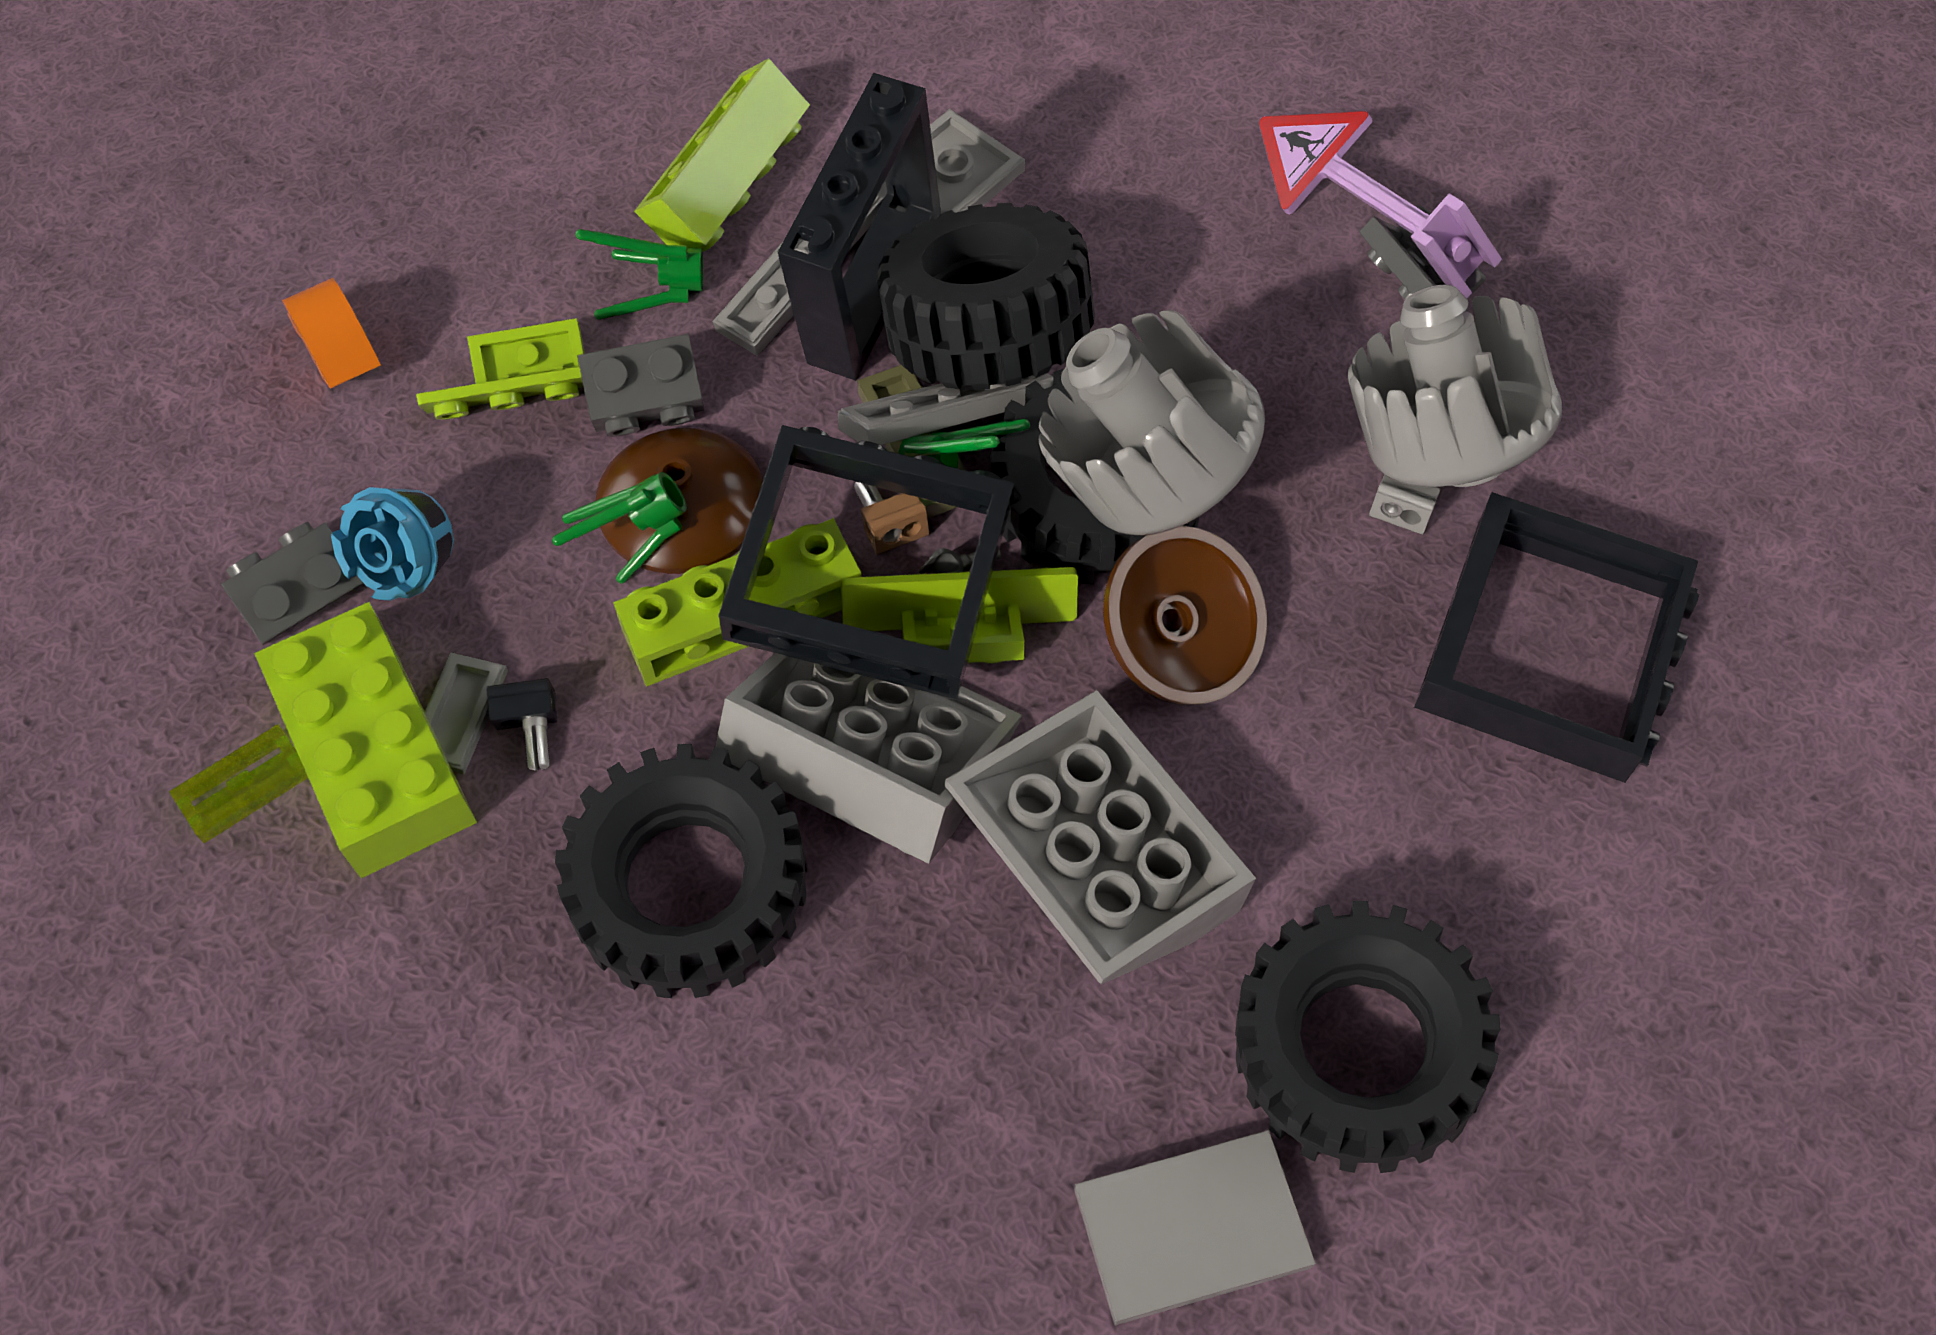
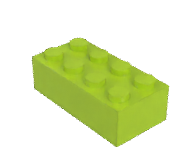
M370 602L254 653L341 853L361 879L477 823L392 642Z

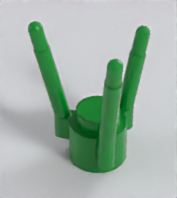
M578 229L575 232V236L579 240L626 249L613 250L611 256L615 260L658 265L659 286H669V291L597 309L594 312V317L598 320L668 303H689V291L702 292L703 290L702 248H687V245H665L584 229Z
M1020 419L954 432H933L931 435H916L903 439L898 454L909 457L918 455L930 456L940 460L945 466L957 468L958 452L995 448L1000 443L997 436L1025 431L1030 427V422L1027 419Z
M660 472L637 485L565 513L562 517V521L565 524H571L581 519L585 520L553 536L552 543L555 546H561L628 514L632 522L639 529L646 530L649 527L655 529L656 531L617 574V582L623 584L668 537L682 530V525L677 517L686 512L687 504L674 480L666 473Z

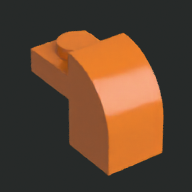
M334 278L282 300L288 311L287 315L303 340L329 388H333L381 366L354 311Z

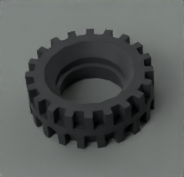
M1061 369L1053 374V386L1044 389L1035 380L1026 386L1025 405L1011 400L1005 407L1004 422L1027 419L1030 422V427L1025 431L997 436L1000 443L997 447L992 448V452H990V472L998 475L1002 480L1014 483L1010 511L1003 533L1007 543L1018 538L1021 541V557L1031 564L1041 555L1049 560V568L1074 567L1076 570L1082 571L1081 584L1094 585L1095 573L1111 572L1124 551L1146 535H1129L1108 528L1090 512L1081 500L1063 493L1050 480L1045 468L1046 458L1042 454L1039 445L1041 433L1039 421L1043 411L1054 418L1048 405V397L1053 389H1059L1072 401V398L1062 384L1061 375L1064 369ZM1199 517L1182 526L1197 528Z
M677 744V757L662 761L658 760L655 748L642 751L640 753L644 766L627 773L620 762L607 769L612 782L607 789L600 793L589 785L580 795L585 807V811L580 819L567 815L562 826L568 841L566 850H556L555 865L562 880V884L557 885L558 893L581 943L585 944L594 962L603 971L610 968L616 972L623 985L635 990L639 983L653 987L657 997L672 998L674 988H691L695 998L710 996L708 984L728 979L731 987L734 988L746 982L743 970L756 961L767 967L776 958L773 946L780 937L783 936L790 940L797 926L794 916L798 906H805L807 895L805 886L807 866L795 812L789 811L784 791L776 781L768 786L762 779L760 767L750 760H747L741 768L732 765L728 750L714 746L710 758L701 759L696 758L692 744ZM685 825L710 827L728 836L741 852L745 866L740 890L731 904L715 917L687 927L664 926L643 916L632 903L627 886L631 863L642 846L658 834Z
M1353 901L1349 915L1334 917L1330 905L1327 904L1314 909L1313 921L1307 925L1300 927L1294 919H1291L1281 926L1278 942L1272 947L1264 942L1257 951L1254 968L1250 976L1245 974L1240 990L1235 1030L1237 1045L1236 1064L1238 1074L1243 1073L1248 1085L1246 1097L1253 1109L1260 1106L1270 1117L1269 1130L1279 1140L1286 1134H1289L1302 1143V1156L1314 1162L1319 1152L1340 1159L1339 1170L1355 1173L1358 1163H1378L1380 1173L1396 1171L1401 1160L1415 1157L1420 1164L1432 1158L1436 1148L1447 1139L1453 1143L1463 1132L1471 1115L1476 1113L1495 1070L1499 1053L1495 1052V1041L1501 1030L1499 1014H1490L1488 1006L1493 990L1487 977L1475 980L1469 971L1473 955L1464 945H1461L1454 951H1450L1440 942L1444 928L1432 920L1428 922L1423 931L1404 923L1408 909L1392 905L1389 918L1369 915L1368 901ZM1361 985L1384 990L1404 1002L1418 1019L1426 1044L1423 1065L1414 1079L1392 1094L1369 1098L1342 1093L1320 1079L1306 1060L1300 1039L1302 1019L1315 1000L1334 988Z

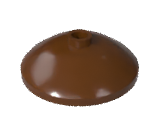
M700 428L666 429L649 434L631 443L607 466L598 484L596 500L637 485L660 472L666 473L671 478L682 477L680 480L674 481L681 490L687 504L686 512L677 517L682 525V530L668 537L641 568L658 573L684 574L693 567L712 565L730 558L740 551L763 483V478L753 457L731 438ZM628 514L600 527L610 546L627 561L632 558L656 531L651 527L646 530L639 529L632 522Z
M1180 526L1158 534L1146 535L1124 551L1108 578L1103 601V617L1109 645L1124 672L1137 686L1148 694L1177 705L1188 706L1210 703L1236 691L1248 680L1255 670L1263 653L1267 634V611L1264 595L1257 577L1248 562L1224 539L1206 530L1187 526ZM1163 613L1166 614L1171 621L1170 631L1166 630V628L1163 625Z

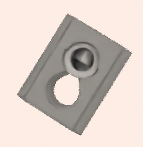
M1384 474L1369 516L1423 535L1441 489L1404 484Z

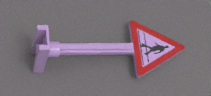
M1368 112L1264 116L1259 120L1281 208L1286 214H1292L1320 181L1328 178L1412 233V240L1445 285L1455 286L1466 298L1472 292L1465 281L1483 260L1493 267H1496L1502 260L1463 201L1449 193L1434 211L1428 215L1341 159L1372 123V118Z

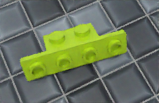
M575 318L467 336L476 384L416 394L418 406L427 414L434 413L435 418L439 420L464 417L469 414L468 407L490 403L492 410H507L521 407L524 405L523 397L545 394L548 401H560L579 396L578 388L584 387L577 355L585 354L579 322Z
M1074 567L993 571L968 663H999L1002 661L1024 660L1022 624L1074 621L1077 618V570ZM970 572L845 578L841 581L843 624L869 631L902 630L904 640L948 651Z

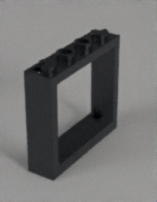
M872 74L777 252L806 363L855 381L861 373L885 325L876 283V274L886 250L892 247L894 240L902 233H911L914 225L924 220L929 222L935 220L941 214L926 88L880 74ZM885 181L887 194L843 277L841 264ZM897 206L907 208L906 212L896 210ZM799 239L809 242L808 254L794 250Z
M782 425L718 615L723 640L957 700L1008 519L1014 483L1002 480L998 475L985 470L969 472L945 466L940 460L930 456L918 455L909 457L889 452L883 446L870 441L853 443L833 438L815 427H801L797 429ZM793 466L986 514L948 651L749 600Z
M1491 492L1478 522L1414 708L1626 783L1638 764L1646 767L1649 765L1652 751L1659 742L1660 733L1651 730L1655 715L1661 717L1665 712L1673 692L1674 682L1665 680L1668 667H1676L1687 642L1688 634L1680 632L1679 628L1682 618L1689 619L1700 595L1697 593L1698 589L1691 587L1698 560ZM1499 544L1659 597L1619 738L1453 680Z

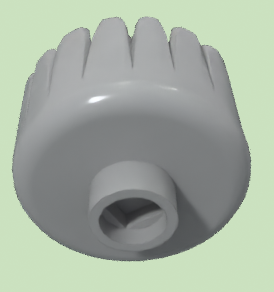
M1431 286L1413 293L1404 301L1400 321L1395 322L1390 327L1391 350L1381 332L1373 335L1367 342V355L1362 347L1358 349L1348 369V381L1368 453L1378 470L1395 481L1414 486H1475L1488 482L1501 473L1524 462L1550 441L1561 421L1562 400L1553 379L1538 316L1531 306L1526 304L1520 306L1515 300L1500 297L1499 318L1495 303L1489 296H1475L1472 301L1473 318V315L1467 308L1469 305L1467 298L1455 286Z
M1164 310L1159 313L1165 324L1154 313H1146L1132 318V323L1142 342L1126 325L1120 323L1111 328L1096 329L1082 337L1069 352L1066 367L1061 375L1062 384L1072 398V401L1059 389L1055 388L1048 397V405L1054 418L1045 411L1042 412L1040 417L1039 429L1041 433L1039 445L1047 463L1101 523L1119 533L1129 535L1158 534L1180 527L1201 516L1219 503L1242 479L1254 461L1263 438L1265 411L1256 388L1236 369L1232 370L1195 331L1187 319L1175 310Z

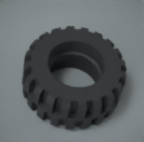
M997 203L994 207H983V204L968 206V210L960 212L950 210L941 213L937 219L930 222L924 220L914 225L911 233H902L894 240L892 247L886 250L876 274V283L891 353L911 374L915 373L921 380L931 384L940 381L946 388L960 389L962 385L973 386L975 390L990 389V385L1005 383L1006 387L1019 384L1022 378L1031 375L1035 378L1049 373L1052 365L1056 363L1059 365L1064 364L1073 346L1082 337L1090 333V329L1094 324L1095 310L1087 244L1083 240L1082 234L1069 221H1065L1060 214L1051 210L1043 213L1038 206L1026 204L1022 208L1014 207L1012 203Z

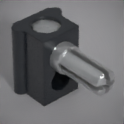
M544 678L487 686L490 721L496 730L523 727V731H525L528 768L538 771V761L541 770L548 768L549 755L546 729L548 723L557 722L556 693L550 680Z

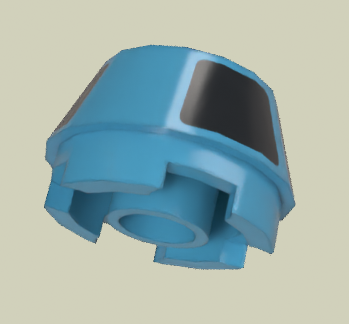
M369 487L355 494L350 503L341 507V510L345 512L341 518L340 529L331 534L334 554L344 575L348 579L357 575L367 587L375 591L373 596H371L372 598L392 601L396 598H411L424 592L452 554L454 543L452 525L445 510L433 497L420 490Z

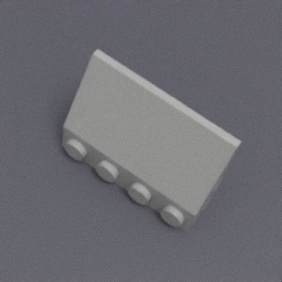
M774 653L725 698L715 747L728 750L732 765L741 768L747 760L752 761L760 767L764 781L770 784L776 781L783 791L797 799L803 800L845 821L847 824L857 827L900 849L902 852L929 864L956 831L966 814L945 787V780L1008 743L1018 727L1022 715L961 686L958 699L956 700Z
M1097 690L945 780V787L1100 985L1192 944L1240 912L1256 880V877Z

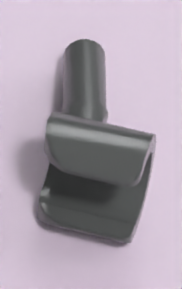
M939 548L931 555L919 573L923 574L932 571L938 574L969 571L972 568L976 552L958 556L949 549ZM1000 550L998 551L996 560H999L1001 557Z

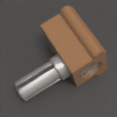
M855 482L854 489L864 505L861 508L864 531L876 555L929 535L925 506L918 497L901 493L883 500L875 486Z

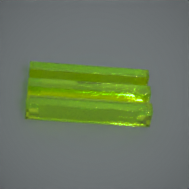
M279 724L173 788L169 793L197 837L205 844L308 779V776L295 747ZM277 748H280L282 751L252 771L244 770ZM231 778L226 782V787L199 804L193 805L192 801Z

